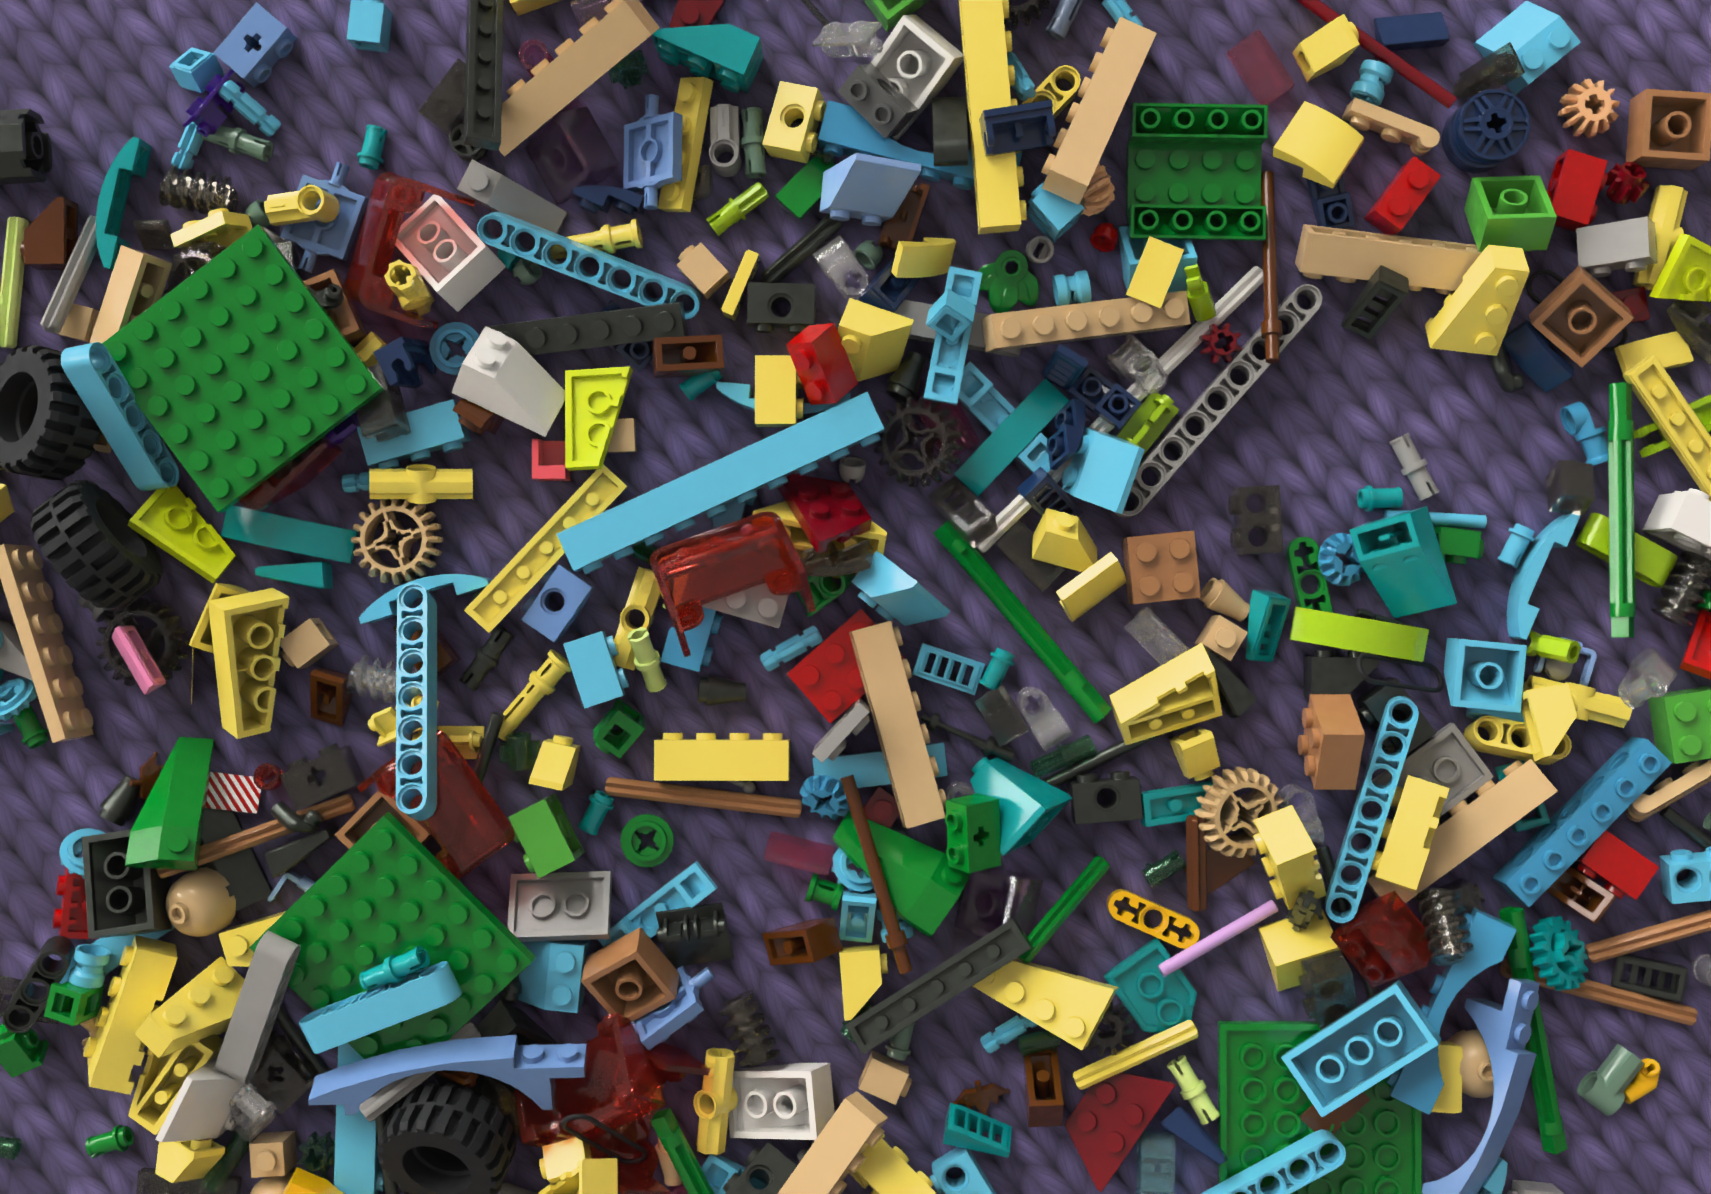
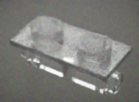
M864 20L855 23L831 22L822 28L821 33L814 40L812 46H822L823 53L830 58L852 57L854 53L857 57H876L883 50V43L876 35L882 23L866 22Z
M1143 607L1135 615V618L1124 627L1161 666L1190 650L1149 607Z

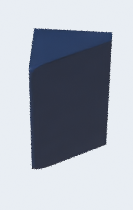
M1442 12L1374 19L1376 40L1391 51L1440 47L1449 41V32Z
M894 256L882 267L859 296L858 300L895 313L921 278H896L891 272Z

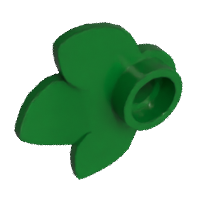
M1012 249L1006 250L997 257L994 263L983 265L978 270V272L983 273L979 290L989 291V303L994 313L1010 311L1018 300L1025 305L1035 306L1039 296L1038 280L1028 271L1027 259L1021 252ZM1015 261L1018 264V268L1014 273H1009L1005 270L1007 262Z

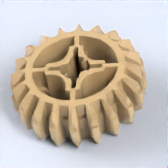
M380 499V507L372 502L368 504L372 514L360 512L359 517L365 522L363 525L354 524L353 526L354 530L361 531L360 537L351 538L352 543H357L361 546V548L353 551L354 556H365L360 561L359 566L361 568L371 566L368 575L376 577L380 574V582L388 583L392 577L394 585H401L403 576L407 582L415 580L414 572L420 577H425L427 573L423 565L434 568L436 563L430 559L431 554L440 556L442 553L441 550L434 549V542H443V537L434 536L433 533L442 528L441 524H430L436 516L435 513L430 511L423 515L426 504H417L414 507V503L407 502V499L404 502L402 499H392L391 502L389 499ZM394 513L409 515L419 527L404 529L401 522L396 520ZM385 518V521L382 522L384 532L380 538L374 540L375 530ZM396 534L407 535V537L398 542V545L387 544L396 538ZM422 537L420 550L417 556L410 562V558H412L411 547L414 542ZM389 550L393 554L394 559L399 561L400 567L394 568L387 565L379 558L376 552Z
M1235 767L1233 771L1223 769L1222 778L1217 775L1211 776L1212 786L1202 785L1204 791H1206L1205 796L1196 797L1197 801L1202 804V807L1194 810L1196 816L1206 819V822L1200 823L1198 827L1200 830L1206 831L1203 839L1209 842L1208 845L1213 850L1220 851L1221 854L1228 857L1234 855L1237 858H1244L1245 853L1250 856H1256L1257 846L1253 835L1258 834L1254 820L1280 810L1281 808L1277 806L1284 800L1276 794L1279 788L1275 784L1270 783L1268 776L1259 774L1257 770ZM1248 787L1253 790L1249 794L1244 793L1239 797L1233 793ZM1239 828L1245 831L1237 836L1225 835L1229 831H1236Z

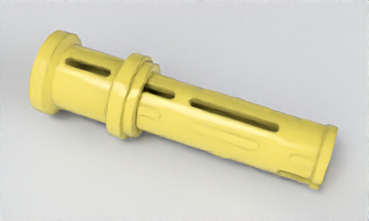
M632 219L629 224L613 227L610 224H606L599 231L567 237L609 254L616 253L617 249L633 246L637 249L643 248L641 229L637 219ZM556 244L551 248V255L555 260L567 258V251L563 246Z
M551 649L548 652L549 657L537 671L530 673L528 678L530 682L504 711L503 715L505 716L498 738L507 741L509 736L544 695L552 694L556 690L555 685L566 672L572 671L569 661L555 650Z

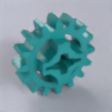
M1562 916L1539 919L1538 924H1533L1532 926L1535 934L1529 935L1530 940L1534 943V947L1529 948V951L1534 954L1532 955L1533 966H1539L1540 968L1538 976L1540 978L1546 977L1547 986H1554L1556 991L1579 988V983L1585 982V977L1582 973L1588 972V968L1584 964V960L1588 959V955L1583 953L1585 952L1584 941L1577 938L1579 931L1577 929L1571 930V921H1563Z

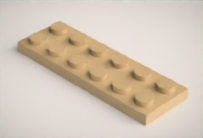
M0 545V579L52 743L93 735V717L90 711L85 708L82 699L83 686L79 678L75 676L72 667L73 654L70 648L65 645L61 633L63 631L62 620L54 611L51 601L53 600V592L50 585L45 582L41 570L43 568L42 557L35 550L34 546Z

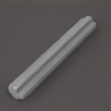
M91 215L87 218L40 322V325L46 332L53 334L61 332L98 249L96 216Z
M468 1022L449 1040L479 1038L481 1035L474 1024ZM437 1071L414 1074L388 1084L360 1104L359 1109L369 1122L375 1120Z

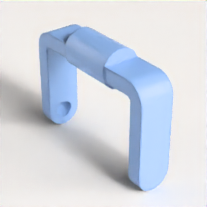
M1578 642L1581 646L1579 654L1587 655L1579 684L1588 686L1597 654L1592 649L1582 647V642ZM1537 654L1533 672L1541 673L1546 658L1540 657Z
M289 871L282 876L267 901L270 903L274 901L288 879L297 884V887L304 892L315 882L305 875L301 877L295 872Z

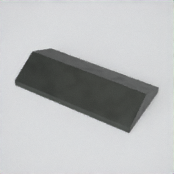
M206 808L201 846L244 831L236 812ZM253 847L198 866V869L207 867L216 870L227 879L230 885L226 886L230 897L235 896L236 912L270 896L273 891Z

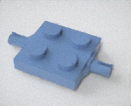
M649 94L645 96V115L637 122L624 125L623 189L633 192L644 190L643 208L655 210L658 209L659 188L682 181L683 115L674 111L660 115V97Z
M336 162L331 180H318L303 174L297 191H300L304 186L315 185L334 195L340 205L337 217L328 223H321L315 220L284 225L280 236L287 241L298 244L305 250L298 269L311 274L318 255L332 256L347 261L369 201L365 196L351 192L343 186L350 169L349 166L343 163ZM321 199L317 201L315 209L319 207Z
M683 965L676 969L679 972L676 998L632 1021L614 1035L617 1042L623 1047L624 1044L639 1035L641 1043L648 1050H651L659 1043L666 1041L672 1033L683 1025L693 1021L698 1014L704 1011L699 998L700 988L715 979L711 969L707 966L693 978H691L690 973Z

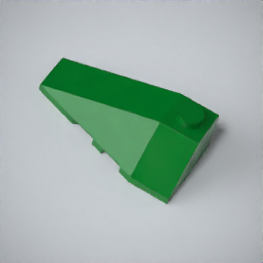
M178 738L130 831L125 862L126 867L198 870L214 739Z
M848 811L832 839L858 869H863L870 877L851 811ZM867 819L893 905L896 907L895 912L903 921L926 936L931 937L958 900L971 873L949 867L947 854Z

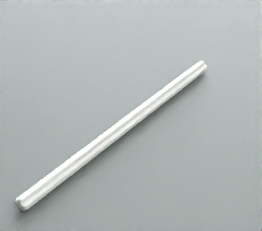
M1254 266L1215 304L1216 316L1207 321H1197L1126 391L1141 402L1202 342L1199 336L1211 334L1209 325L1216 324L1218 327L1263 283V270L1258 266ZM1098 417L1088 428L1109 433L1114 426ZM1073 456L1057 470L1051 469L1048 472L1056 483L1063 477V473L1067 466L1070 465ZM1047 484L1034 499L1037 500L1050 486ZM1019 494L973 539L974 546L980 552H986L1032 506Z

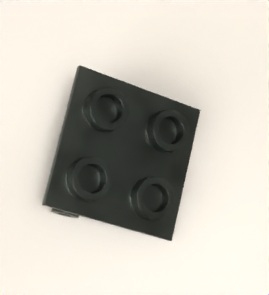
M722 902L656 912L659 929H657L658 941L663 942L666 958L674 967L734 959Z

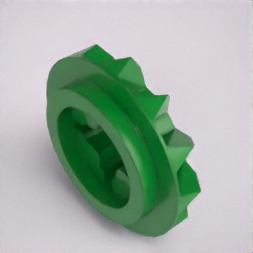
M652 813L637 815L622 830L620 839L622 851L626 858L637 866H657L664 862L672 851L674 845L673 831L665 819ZM654 829L657 830L653 841L660 849L648 845L640 852L638 849L641 847L642 839L636 831L647 835Z

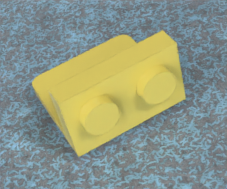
M219 208L210 211L208 217L202 220L184 223L183 229L170 235L174 247L197 250L203 267L250 231L252 225L249 215L229 212L227 208Z

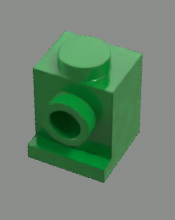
M1449 527L1434 528L1443 559L1446 556V563L1466 565L1467 559L1480 560L1482 558L1484 541L1481 540V531Z
M617 698L614 706L593 729L595 745L605 754L610 755L613 753L618 758H621L645 730L644 716ZM616 724L622 729L616 731L612 727Z
M70 982L63 984L52 983L44 1016L71 1026H76L96 1017L104 985L99 988L90 989L72 985Z
M4 1024L0 1025V1064L11 1078L43 1065L49 1047V1042L46 1039L39 1041L37 1033L32 1028L24 1033H15L8 1030Z

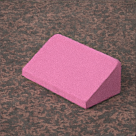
M135 626L116 627L112 634V640L143 694H149L166 684L165 678Z

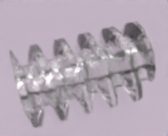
M364 654L361 660L353 665L349 673L346 685L348 694H353L357 690V694L360 697H366L370 693V697L373 700H379L383 696L385 703H392L396 699L394 661L390 660L384 669L382 668L381 658L377 657L374 663L369 665V656ZM415 668L412 674L417 673L418 670Z

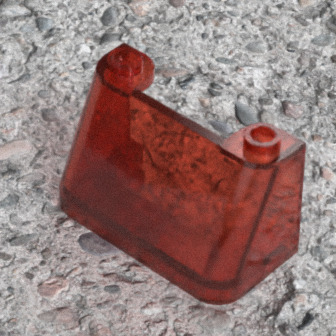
M620 1013L609 1014L602 1018V1022L597 1025L599 1036L582 1043L587 1044L585 1078H555L556 1089L553 1110H542L531 1098L514 1088L522 1144L542 1148L545 1145L574 1138L575 1136L566 1132L561 1127L563 1118L568 1115L587 1114L615 1130L665 1106L663 1089L629 1018L622 1016ZM574 1119L566 1123L567 1126L591 1140L608 1133L585 1119Z

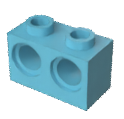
M1043 182L1031 193L1032 197L1028 201L1030 206L1027 216L1045 237L1054 243L1078 221L1084 207L1081 203L1077 205L1042 189Z
M1707 847L1704 852L1692 853L1690 850L1678 849L1671 851L1670 855L1659 856L1662 893L1672 904L1711 901V847ZM1684 869L1690 870L1686 879L1677 881V875L1680 871Z
M956 1147L931 1162L933 1174L930 1176V1179L939 1194L943 1192L945 1194H997L970 1149ZM952 1167H958L964 1171L962 1176L957 1179L949 1178L946 1172Z

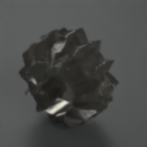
M1113 1000L1111 1001L1101 1020L1104 1024L1109 1023L1111 1029L1109 1031L1105 1029L1100 1030L1098 1026L1086 1047L1087 1050H1092L1096 1047L1098 1055L1103 1056L1106 1047H1109L1112 1055H1116L1117 1049L1115 1045L1117 1043L1125 1048L1128 1046V1042L1123 1036L1133 1035V1029L1127 1026L1133 1019L1130 1014H1123L1125 1006L1122 1003L1113 1007Z

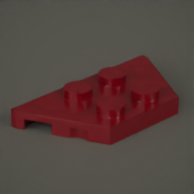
M791 474L786 476L788 480L786 484L777 487L817 553L825 552L829 542L836 540L842 544L850 540L852 536L861 535L870 530L872 518L849 483Z
M1119 1073L1090 1086L1064 1125L1097 1190L1100 1192L1104 1191L1176 1087L1175 1083L1134 1074Z

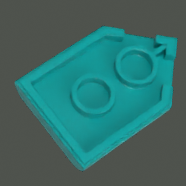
M1158 938L1149 941L1104 975V978L1110 985L1119 987L1116 995L1142 1031L1155 1034L1187 1020H1192L1197 996L1196 990L1180 968L1166 977L1162 976L1157 965L1171 958V956Z

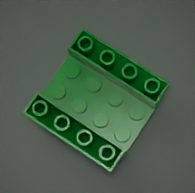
M1132 103L1126 158V218L1130 239H1148L1150 236L1156 239L1265 241L1266 206H1261L1262 144L1266 141L1268 133V105Z

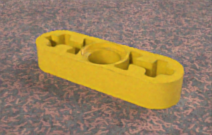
M1117 889L1110 893L1107 898V910L1113 918L1183 949L1194 945L1199 939V928L1189 917L1125 889ZM1124 897H1128L1127 903L1136 909L1139 907V902L1143 903L1137 912V920L1133 921L1132 919L1135 914L1126 909H1123L1121 914L1117 913L1118 908L1114 905V902L1116 900L1122 901ZM1153 909L1160 911L1162 915L1161 923L1154 928L1147 927L1144 924L1146 912ZM1169 916L1174 917L1170 922L1179 928H1183L1185 924H1188L1187 929L1191 932L1190 937L1184 936L1182 940H1178L1179 935L1167 928ZM1167 928V934H1162Z

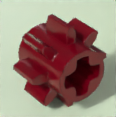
M1625 162L1622 166L1616 163L1613 169L1609 170L1605 184L1609 186L1606 190L1608 198L1618 204H1627L1630 200L1636 203L1650 185L1649 182L1644 181L1647 175L1646 170L1634 162Z
M1225 323L1221 330L1218 329L1216 324L1209 325L1211 334L1199 336V339L1204 341L1205 347L1200 351V354L1208 353L1212 356L1211 364L1217 363L1221 356L1224 362H1232L1230 353L1242 350L1237 345V338L1241 336V333L1234 334L1229 331L1230 323ZM1224 338L1226 344L1222 348L1217 349L1214 343Z

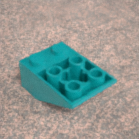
M731 24L661 28L651 35L657 54L660 55L659 58L663 62L674 67L682 64L690 68V72L696 77L716 79L721 82L720 85L733 93H738L739 90L749 93L764 58L760 37Z
M1427 506L1349 529L1359 563L1394 618L1457 603Z

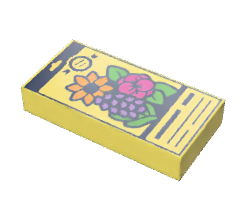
M749 249L744 254L721 308L723 315L734 321L747 294L748 282H752L761 261L760 255Z

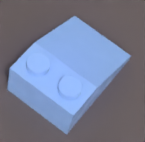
M855 153L823 172L819 212L830 214V218L833 220L849 221L851 217L862 219L861 223L863 225L881 226L882 222L893 218L920 174L921 164Z

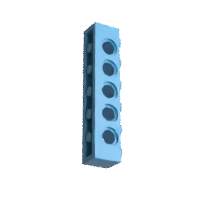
M1631 736L1550 818L1551 823L1542 826L1499 869L1492 879L1516 902L1530 907L1672 762L1648 739Z

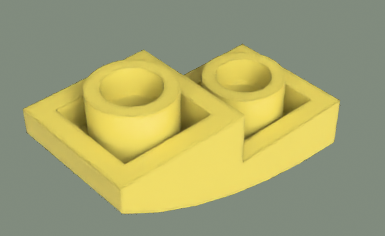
M924 237L923 242L898 241L891 270L892 274L896 278H922L948 273L956 240Z
M1683 330L1641 339L1614 348L1623 374L1648 355L1655 354L1664 369L1685 366L1694 361Z

